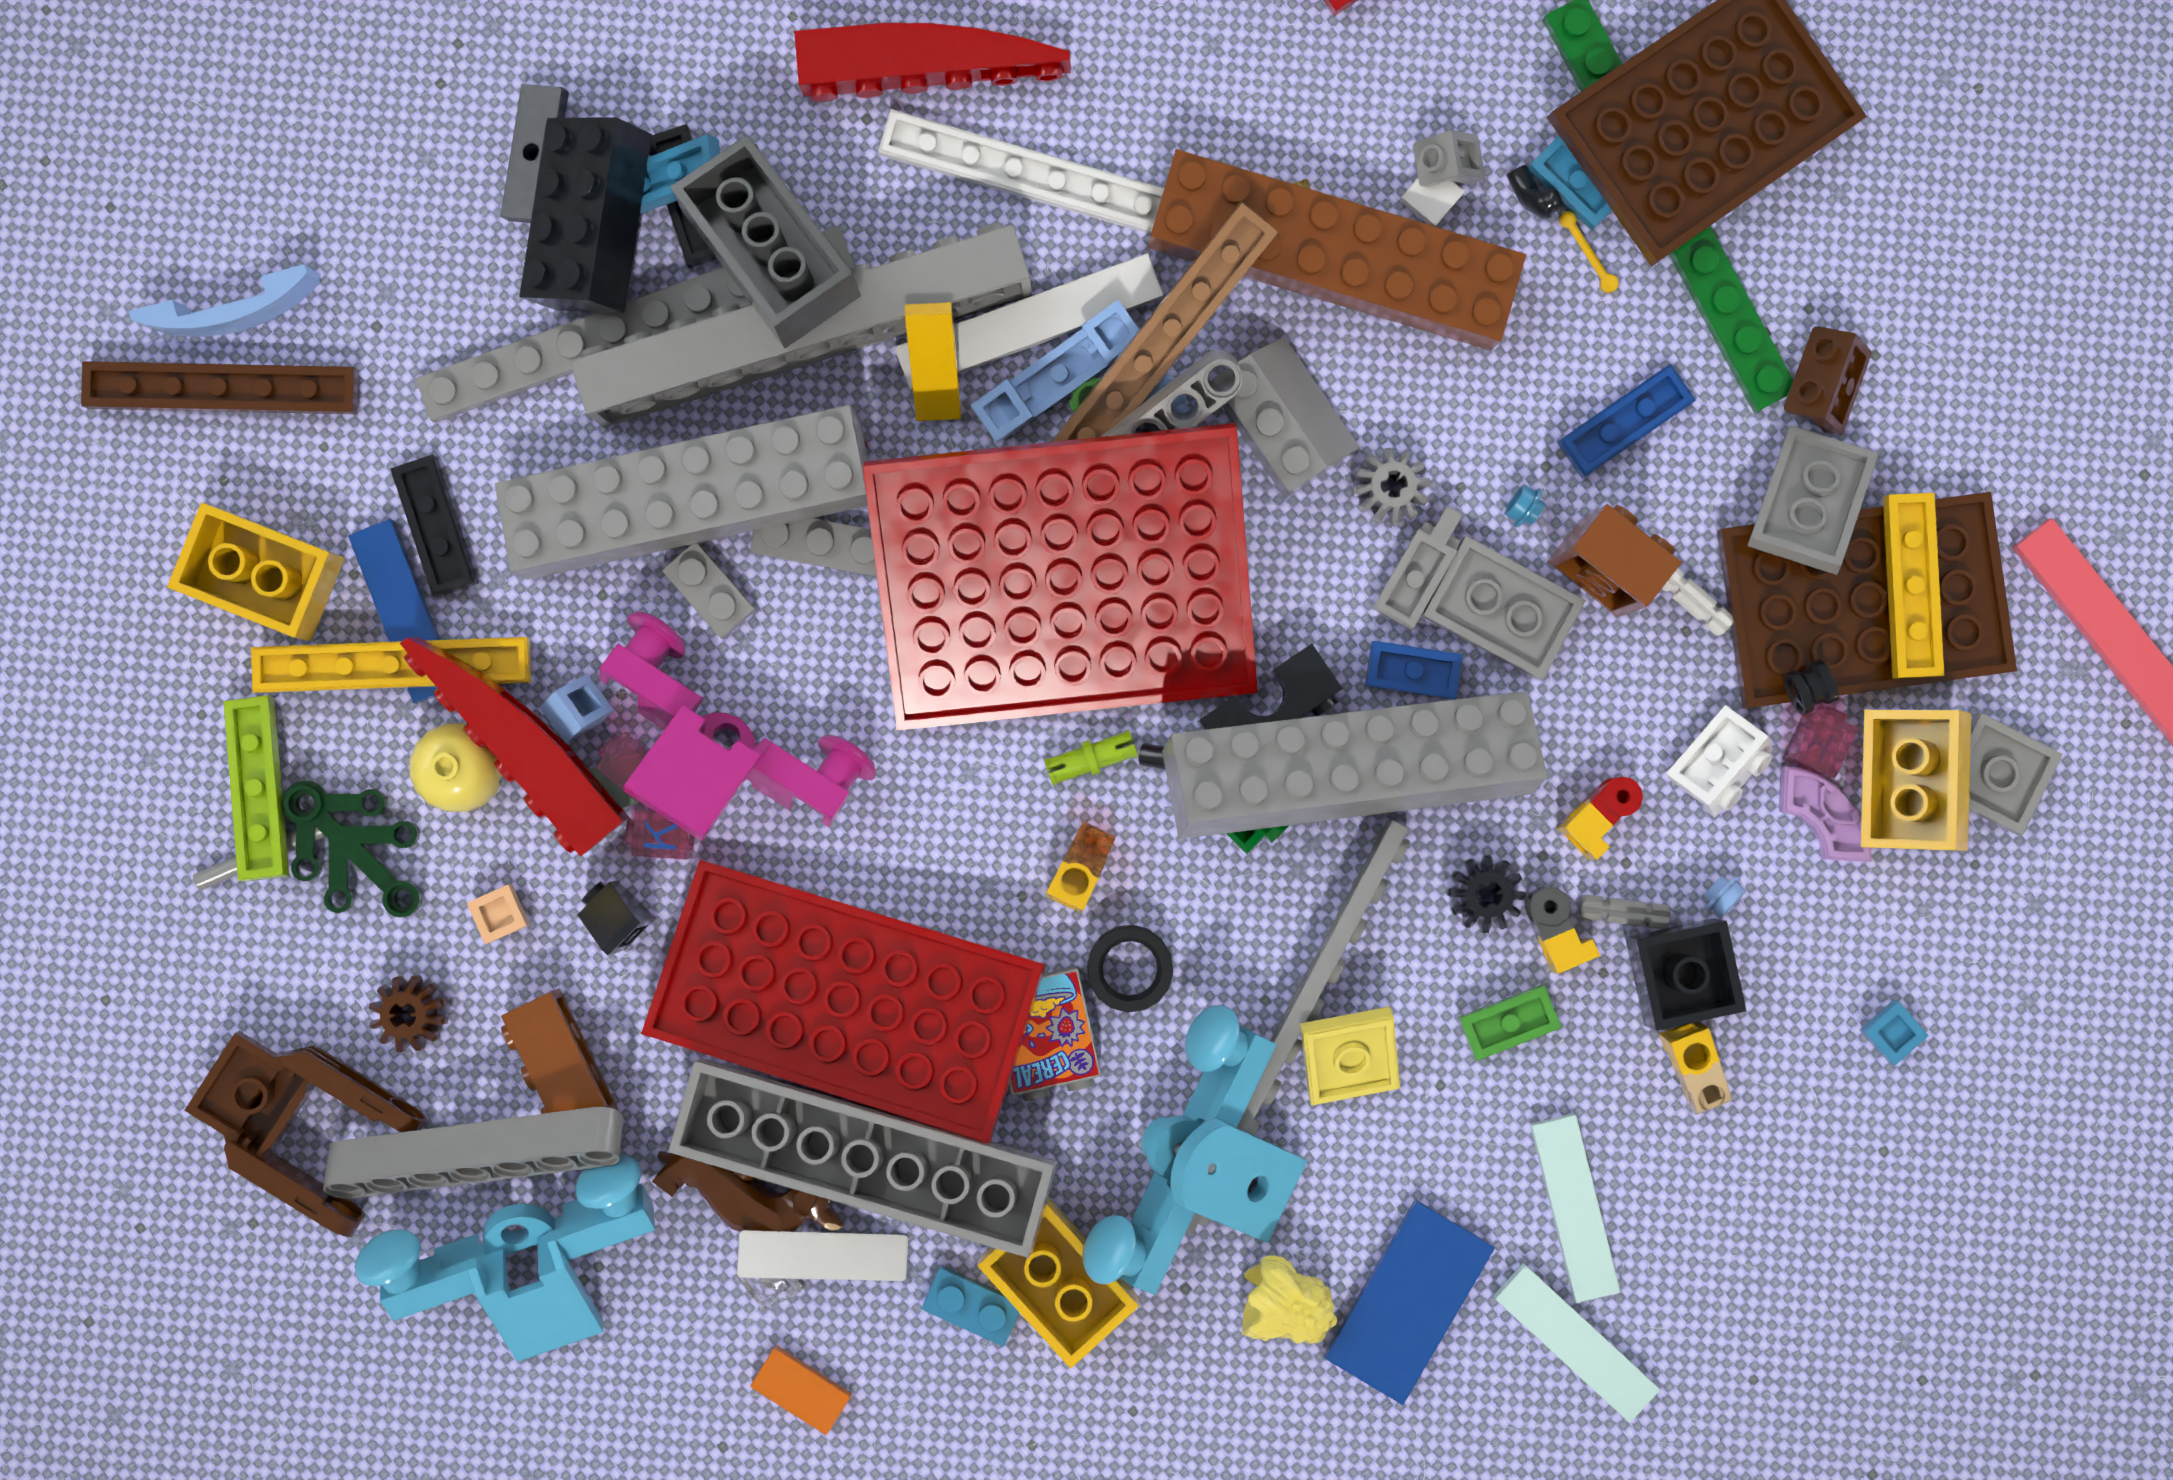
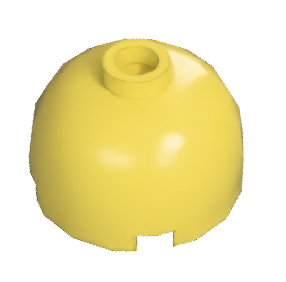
M446 723L429 730L415 744L409 759V776L415 791L429 805L446 812H469L484 806L498 792L501 785L499 782L502 775L494 766V761L497 758L486 745L480 748L470 739L464 730V726L467 723Z

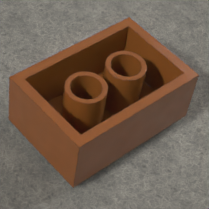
M1609 504L1580 519L1547 561L1617 617L1648 607L1682 564L1673 555L1676 550L1668 541L1656 534L1649 537L1636 526L1639 521L1631 512L1620 505H1615L1612 508Z

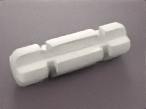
M1678 568L1662 589L1666 593L1671 591L1673 593L1672 598L1698 621L1703 619L1705 621L1704 626L1714 635L1724 634L1733 624L1731 613L1723 606L1718 608L1716 606L1717 601L1691 578L1686 580L1683 577L1685 573Z

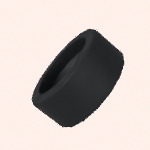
M1133 924L1114 927L1102 934L1091 948L1087 963L1089 984L1097 998L1111 1009L1127 1013L1144 1011L1158 1003L1170 987L1173 976L1171 954L1162 938L1148 928ZM1133 941L1141 943L1152 952L1156 959L1157 972L1155 980L1148 989L1140 994L1125 995L1118 993L1109 986L1104 978L1103 964L1105 956L1111 948L1122 942Z

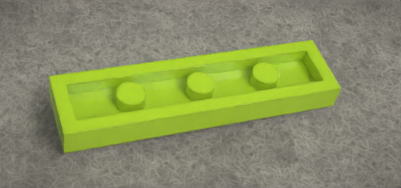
M265 695L223 701L238 881L250 882L289 876L285 818L282 809L283 794L275 700L273 697Z

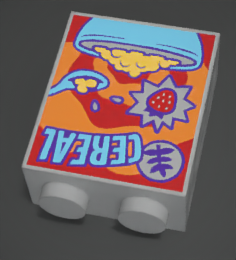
M1078 966L1043 974L1009 1082L1012 1096L1022 1094L1024 1101L1047 1097L1050 1095L1049 1088L1067 1084L1068 1091L1089 1088L1095 1085L1093 1078L1102 1077Z

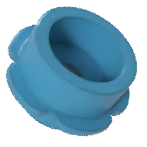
M1523 484L1516 491L1504 512V515L1515 521L1513 526L1520 527L1524 522L1532 525L1545 506V502L1540 500L1542 490L1540 488L1533 490Z

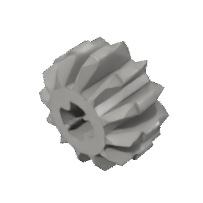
M1385 448L1382 454L1383 463L1377 456L1370 454L1366 458L1370 470L1358 468L1355 473V477L1367 483L1353 488L1354 496H1368V499L1359 506V510L1364 513L1372 506L1377 508L1373 516V522L1377 524L1383 520L1386 512H1389L1392 526H1397L1401 523V511L1407 518L1412 520L1418 515L1412 503L1424 506L1429 500L1425 494L1417 491V489L1429 487L1431 485L1430 478H1416L1415 476L1425 465L1422 461H1419L1411 468L1406 464L1410 458V452L1404 450L1399 456L1398 461H1395L1392 449ZM1388 477L1395 478L1394 484L1398 481L1401 483L1402 489L1395 494V498L1388 496L1389 490L1385 493L1382 491L1381 485L1388 480Z

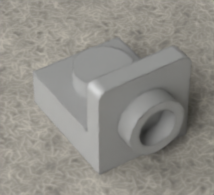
M1449 130L1413 144L1420 186L1430 187L1445 181L1473 184L1486 179L1478 135Z

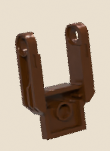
M235 1032L184 1111L224 1135L226 1143L224 1151L229 1169L328 1230L341 1236L352 1237L365 1217L364 1211L349 1199L337 1198L326 1194L323 1191L324 1184L274 1154L271 1150L272 1146L282 1139L315 1086L373 1122L379 1119L399 1132L421 1130L427 1122V1117L413 1105L316 1045L285 1051L278 1055L243 1032Z

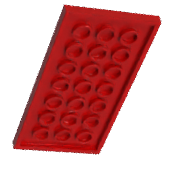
M699 860L641 1034L989 1144L994 1134L1046 965Z

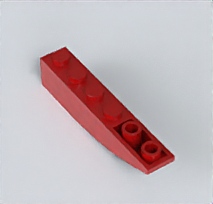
M875 23L794 31L799 87L803 97H811V100L815 102L833 101L838 98V94L856 93V96L860 98H873L882 95L883 90L901 89V92L906 94H917L927 91L928 86L946 85L947 89L961 90L970 88L973 85L972 82L991 81L992 85L1005 86L1016 83L1018 81L1017 78L1034 76L1037 81L1049 82L1061 79L1062 74L1071 73L1070 51L1024 37L973 27L935 23Z
M408 637L400 643L407 652L404 660L409 667L420 677L427 675L438 688L434 691L438 701L449 712L452 713L456 710L467 723L464 726V730L470 739L480 748H483L485 745L497 758L494 761V766L498 772L510 783L516 780L527 793L523 797L527 806L539 818L546 816L557 829L553 832L556 840L567 852L572 853L576 851L581 857L630 818L572 748L538 715L503 687L462 660L419 637Z

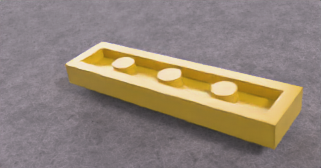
M1935 493L1886 495L1883 497L1892 678L1944 676Z

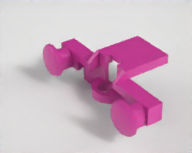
M637 611L632 612L627 617L628 624L635 632L634 636L625 647L618 643L599 668L600 681L607 685L613 679L638 695V713L664 729L625 783L624 792L700 841H703L746 779L752 782V787L789 811L793 807L796 797L823 815L821 823L829 828L846 804L850 793L849 790L857 778L872 781L876 777L875 764L868 755L855 744L841 737L826 735L818 740V746L826 755V758L816 771L766 738L755 747V739L750 728L738 717L728 713H710L702 717L696 714L695 711L702 703L703 697L658 669L667 656L682 658L684 656L685 645L683 640L665 622L649 613ZM722 729L733 730L738 735L739 741L737 740L732 748L726 749L714 741L713 737L716 732Z

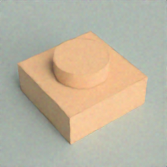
M513 884L505 885L467 903L484 944L494 942L530 925Z

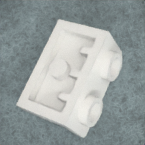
M1725 705L1666 774L1668 779L1702 803L1706 811L1713 817H1716L1722 809L1728 811L1737 803L1743 792L1741 787L1751 775L1757 777L1767 768L1772 760L1770 753L1773 748L1768 735Z

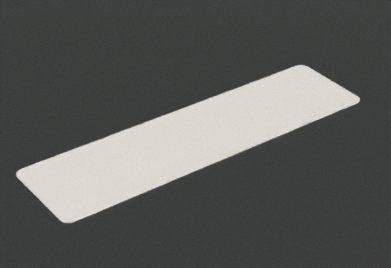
M743 1230L739 1234L737 1275L741 1278L904 1281L907 1274L908 1237L906 1235Z

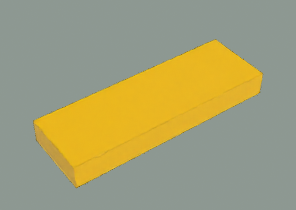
M952 302L905 304V323L916 421L961 419Z

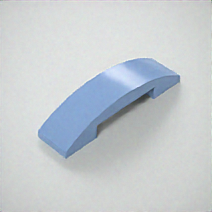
M303 264L262 275L261 279L265 293L193 313H190L188 307L172 299L131 310L129 315L132 321L161 333L188 337L225 335L258 326L287 312L307 297L320 284L321 280L319 273Z
M1118 299L1084 323L1080 331L1010 381L1008 379L1003 381L970 406L995 442L998 443L1065 400L1081 384L1098 376L1110 367L1140 329Z

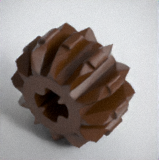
M421 975L411 976L408 983L403 976L392 978V988L383 985L377 989L378 996L382 1001L369 1004V1010L380 1014V1018L371 1021L369 1027L371 1029L383 1027L385 1031L380 1036L379 1042L387 1044L395 1038V1050L397 1052L406 1051L409 1045L415 1051L425 1049L426 1039L434 1042L441 1037L435 1025L447 1024L449 1018L444 1014L437 1013V1008L446 1006L448 1000L446 998L434 1000L432 996L436 993L438 985L433 982L423 988ZM412 1005L416 1012L412 1013L411 1016H416V1019L406 1022L402 1014L407 1013V1011L402 1010V1007Z

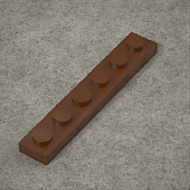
M82 361L81 406L87 409L358 415L359 370L355 367Z

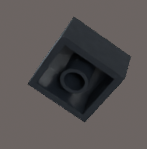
M1711 918L1625 937L1644 1026L1657 1031L1747 1011L1726 920Z

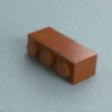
M560 988L501 1015L505 1024L501 1026L504 1040L511 1050L517 1049L525 1065L521 1067L523 1079L532 1092L537 1090L544 1104V1107L541 1108V1114L590 1107H609L619 1110Z

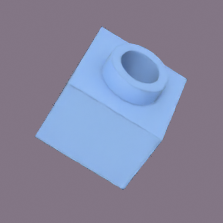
M588 673L554 691L539 707L566 744L599 726L614 711Z

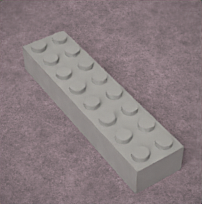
M845 405L495 483L510 572L530 580L866 507L868 505L862 465L864 461H868L860 416L850 405Z
M1528 691L1173 733L1170 735L1162 751L1178 839L1530 795L1548 778Z
M708 1059L694 1061L668 1150L669 1153L1029 1258L1033 1253L1058 1164L1056 1160L994 1142L989 1144L877 1108Z

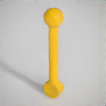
M1572 211L1562 212L1559 217V223L1562 227L1569 229L1601 279L1599 282L1600 290L1604 293L1614 292L1619 286L1618 278L1606 272L1576 225V214Z

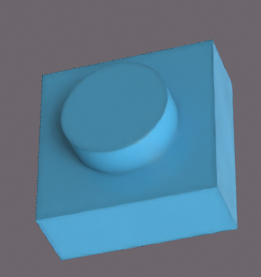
M1892 1000L1859 1029L1885 1060L1894 1066L1929 1036L1903 1005L1896 1000Z

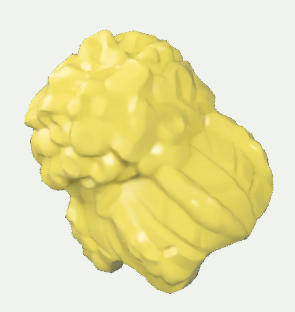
M1275 1255L1265 1256L1258 1265L1249 1268L1245 1272L1244 1277L1257 1287L1247 1297L1248 1302L1245 1304L1243 1312V1335L1253 1339H1262L1263 1341L1280 1337L1282 1339L1290 1338L1296 1344L1302 1342L1317 1344L1325 1338V1333L1336 1325L1337 1317L1333 1313L1334 1305L1330 1288L1324 1286V1282L1317 1277L1304 1276L1297 1273L1292 1263L1284 1257Z

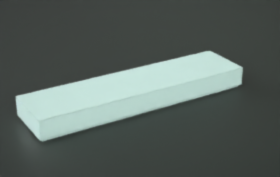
M1571 1113L1531 1123L1530 1128L1573 1300L1576 1303H1581L1621 1293L1577 1116Z
M1524 1263L1493 1295L1506 1310L1629 1423L1660 1391L1658 1386Z

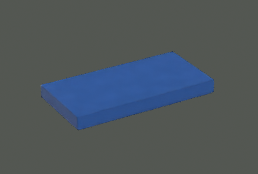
M1414 1199L1325 1351L1324 1359L1404 1405L1495 1247Z

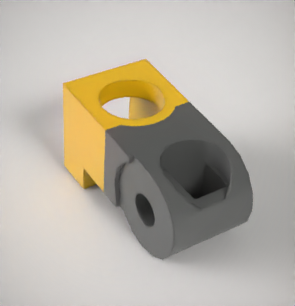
M1554 887L1536 888L1527 897L1525 910L1550 971L1559 974L1599 957L1600 954L1593 939L1585 938L1579 940L1569 917L1571 906L1567 895Z

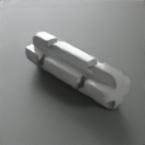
M1583 895L1580 901L1579 914L1583 919L1600 921L1601 918H1604L1606 922L1643 926L1645 923L1647 927L1666 929L1670 921V907L1668 905L1649 903L1646 906V902L1610 897L1603 900L1602 896Z

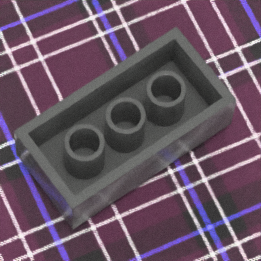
M745 135L670 187L684 215L784 349L861 297L852 271L748 135Z

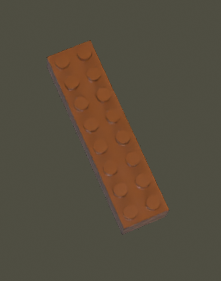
M1175 150L1147 248L1193 262L1242 201L1278 231L1277 235L1243 277L1490 351L1502 341L1527 254L1182 150Z

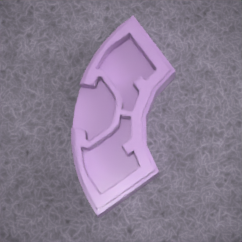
M1782 766L1779 812L1797 816L1811 827L1820 844L1821 858L1872 862L1871 848L1861 847L1862 816L1837 786L1811 771Z

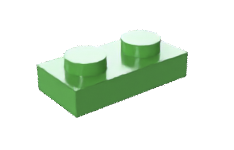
M1543 984L1458 1017L1473 1058L1476 1061L1562 1028L1547 989Z

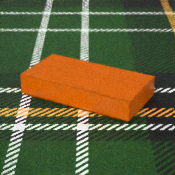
M775 1345L750 1385L752 1389L824 1435L828 1434L852 1395L850 1391L778 1345Z

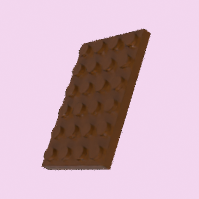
M1716 0L1559 106L1548 115L1547 119L1652 267L1857 125L1867 115L1786 0Z
M1991 492L1935 499L1944 676L1892 678L1883 506L1860 509L1837 575L1747 546L1755 524L1717 530L1728 611L1733 617L1731 632L1742 709L1791 702L1784 687L1783 674L1792 670L1798 672L1806 670L1808 664L1817 659L1822 660L1831 671L1839 696L2017 671Z

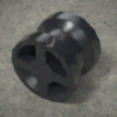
M1820 659L1809 663L1806 670L1801 672L1792 670L1783 674L1786 693L1794 708L1801 715L1812 712L1816 704L1821 702L1830 704L1839 699L1835 679L1827 665Z

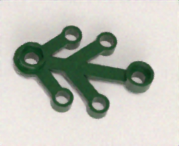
M299 781L288 787L282 798V809L285 816L296 824V858L291 864V871L294 877L301 881H311L316 879L322 872V862L314 855L315 829L317 827L329 839L328 890L324 895V904L328 910L334 913L348 911L354 905L355 895L348 887V859H350L383 892V906L389 914L395 917H407L416 913L423 901L420 888L411 881H399L362 844H393L399 848H409L414 846L419 840L420 832L418 827L410 821H399L393 826H343L329 812L359 810L365 816H378L387 807L385 794L376 789H368L360 794H327L324 788L316 782ZM370 794L376 795L380 802L379 807L372 812L367 810L364 804L366 797ZM304 795H310L314 800V807L309 812L303 811L299 804L300 799ZM402 826H407L412 831V838L407 843H402L397 838V831ZM304 859H309L314 864V871L309 876L303 875L299 868L301 861ZM338 890L344 892L347 897L346 904L342 908L336 907L332 902V896ZM401 890H407L412 895V902L408 907L401 906L397 901V895Z

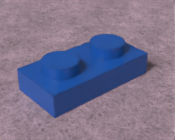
M1371 641L1364 686L1456 700L1463 654Z

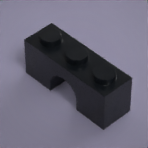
M1310 644L1271 671L1282 689L1281 704L1273 714L1267 716L1255 715L1248 711L1238 696L1235 695L1198 720L1197 723L1202 730L1298 719L1309 711H1312L1314 716H1319L1338 703L1334 694L1343 688L1314 645Z

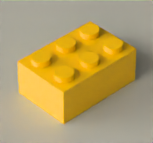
M201 502L167 588L291 637L312 641L345 557Z
M1864 710L1861 847L1968 851L1971 713L1960 710Z
M1048 1197L1035 1247L1029 1258L989 1247L979 1256L977 1266L1071 1369L1139 1307V1298L1137 1293L1121 1278L1109 1284H1099L1087 1275L1082 1257L1086 1237Z

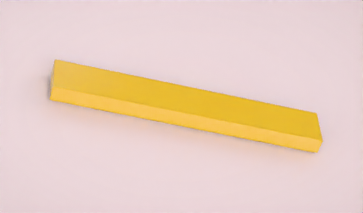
M529 637L426 640L428 643L462 660L497 684L532 683ZM402 641L251 647L252 693L431 687L435 685L427 675L420 677L409 667L404 660L407 652L400 645Z

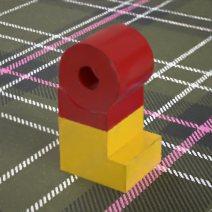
M1629 777L1607 779L1557 829L1588 860H1598L1610 848L1602 837L1622 816L1632 815L1638 811L1643 800L1642 789L1635 780Z

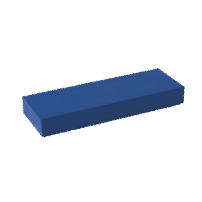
M1670 363L1557 441V444L1583 479L1688 407L1696 399Z

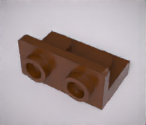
M1819 326L1813 327L1786 399L1784 410L1788 414L1811 418L1825 433L1842 436L1873 352L1856 333Z

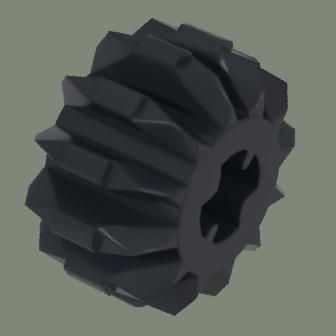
M1490 855L1482 856L1480 870L1473 859L1465 860V868L1469 875L1465 876L1458 871H1453L1451 874L1455 881L1462 884L1461 888H1448L1446 890L1447 896L1460 897L1461 899L1460 902L1450 908L1451 913L1457 915L1468 910L1463 918L1462 925L1466 928H1471L1479 918V929L1482 933H1489L1492 919L1499 929L1507 928V920L1503 913L1506 912L1511 916L1519 917L1521 911L1511 905L1512 899L1523 900L1526 898L1525 892L1512 891L1511 889L1512 886L1522 880L1521 875L1514 873L1504 878L1510 863L1506 860H1501L1493 870V859ZM1492 884L1494 889L1490 890V892L1496 893L1494 901L1492 903L1483 901L1480 905L1477 899H1480L1481 896L1476 895L1477 888L1480 885L1488 887Z

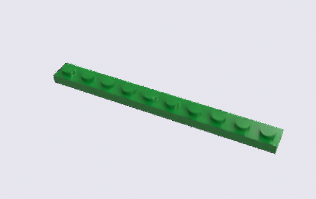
M1572 0L1544 16L1542 21L1580 92L1623 64L1589 0ZM1710 226L1669 254V257L1755 414L1787 397L1793 383V378Z

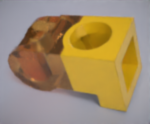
M1083 821L1045 897L1082 913L1106 864L1105 860L1116 836Z

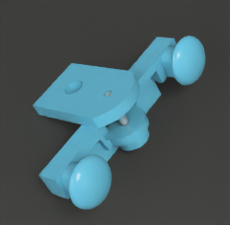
M1215 1005L1206 1008L1195 1017L1187 1031L1185 1040L1187 1059L1195 1069L1203 1072L1183 1115L1157 1118L1149 1124L1143 1134L1142 1150L1155 1173L1131 1222L1120 1215L1107 1216L1097 1222L1087 1235L1083 1247V1265L1087 1275L1096 1283L1109 1284L1121 1278L1135 1288L1156 1295L1195 1213L1268 1243L1305 1168L1306 1159L1237 1128L1277 1044L1240 1026L1236 1014L1227 1006ZM1258 1177L1255 1189L1247 1195L1249 1184L1254 1178Z

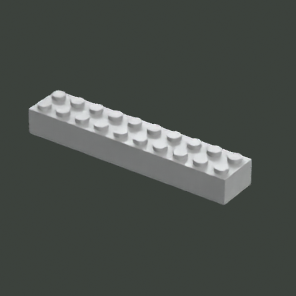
M1003 223L989 224L979 228L976 231L977 236L960 241L958 236L947 237L933 243V249L916 254L915 250H906L888 258L889 263L872 268L871 264L865 263L849 268L854 275L861 297L785 349L752 305L740 309L738 304L720 307L712 312L714 317L696 322L695 318L675 321L668 326L669 331L652 336L651 332L645 331L630 335L624 339L625 344L608 349L607 345H598L587 348L580 353L582 358L570 361L585 413L603 428L907 335L905 304L952 302L953 320L1030 297L1032 296L1030 276L1014 225L1004 227Z

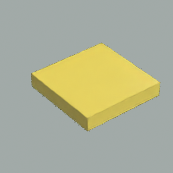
M1390 1006L1300 1023L1307 1090L1311 1106L1400 1089L1394 1015Z

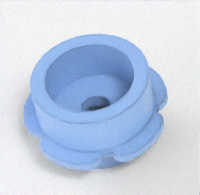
M1721 876L1704 894L1710 901L1706 906V910L1713 909L1720 917H1723L1746 893V890L1737 883L1739 879L1737 876H1734L1730 881Z

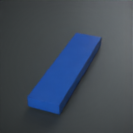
M388 519L348 535L389 642L403 641L408 637H419L425 641L441 640L394 520ZM436 686L407 687L412 702L415 704L434 698V691L438 689Z

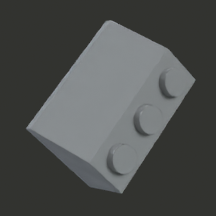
M1285 337L1250 353L1238 361L1243 374L1241 389L1222 407L1231 421L1236 423L1238 431L1284 499L1360 449ZM1228 368L1213 378L1211 383L1219 385L1228 382L1233 370Z

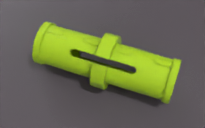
M1129 729L1092 744L1090 740L1081 742L1082 747L1050 758H1044L1047 771L1066 766L1063 769L1048 773L1052 786L1089 772L1094 776L1100 774V769L1133 757L1137 758L1138 754L1134 744L1116 749L1133 743Z

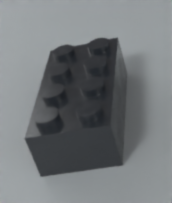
M617 117L547 118L519 294L520 298L558 311L625 313L647 161L652 139L651 133Z

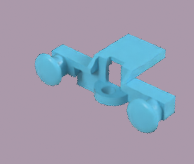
M620 1154V1160L615 1165L583 1170L577 1179L575 1187L577 1199L563 1204V1216L554 1218L547 1210L536 1205L515 1204L505 1206L494 1212L485 1222L482 1244H480L479 1235L475 1234L434 1248L433 1256L419 1260L421 1244L417 1236L408 1230H389L372 1238L360 1250L354 1268L357 1279L361 1283L369 1286H380V1302L393 1321L475 1293L478 1301L514 1358L519 1362L603 1333V1319L568 1260L655 1231L654 1207L642 1183L638 1184L642 1172L639 1162L627 1154ZM514 1224L522 1225L525 1227L519 1231H508L504 1229L505 1227ZM538 1244V1272L540 1281L511 1291L507 1283V1255Z

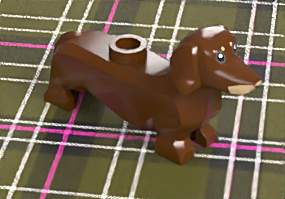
M658 1152L657 1157L659 1161L666 1165L652 1182L671 1197L674 1196L679 1187L681 1188L684 1183L689 1187L696 1188L720 1219L731 1229L738 1232L743 1230L795 1232L805 1219H811L828 1230H838L845 1224L831 1205L832 1200L792 1188L784 1193H774L754 1177L673 1153Z

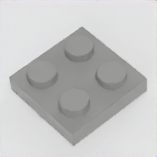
M1975 713L1971 721L1969 811L2015 835H2023L2063 754L1983 713Z

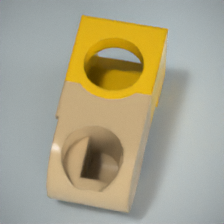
M1699 1021L1676 1026L1658 1033L1663 1048L1669 1055L1675 1074L1680 1080L1686 1101L1695 1115L1731 1102L1730 1090L1710 1030L1706 1025Z

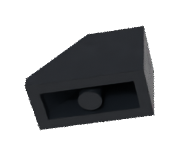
M618 880L611 881L606 886L601 881L597 883L582 898L581 901L586 906L577 914L600 949L607 956L625 951L656 919Z

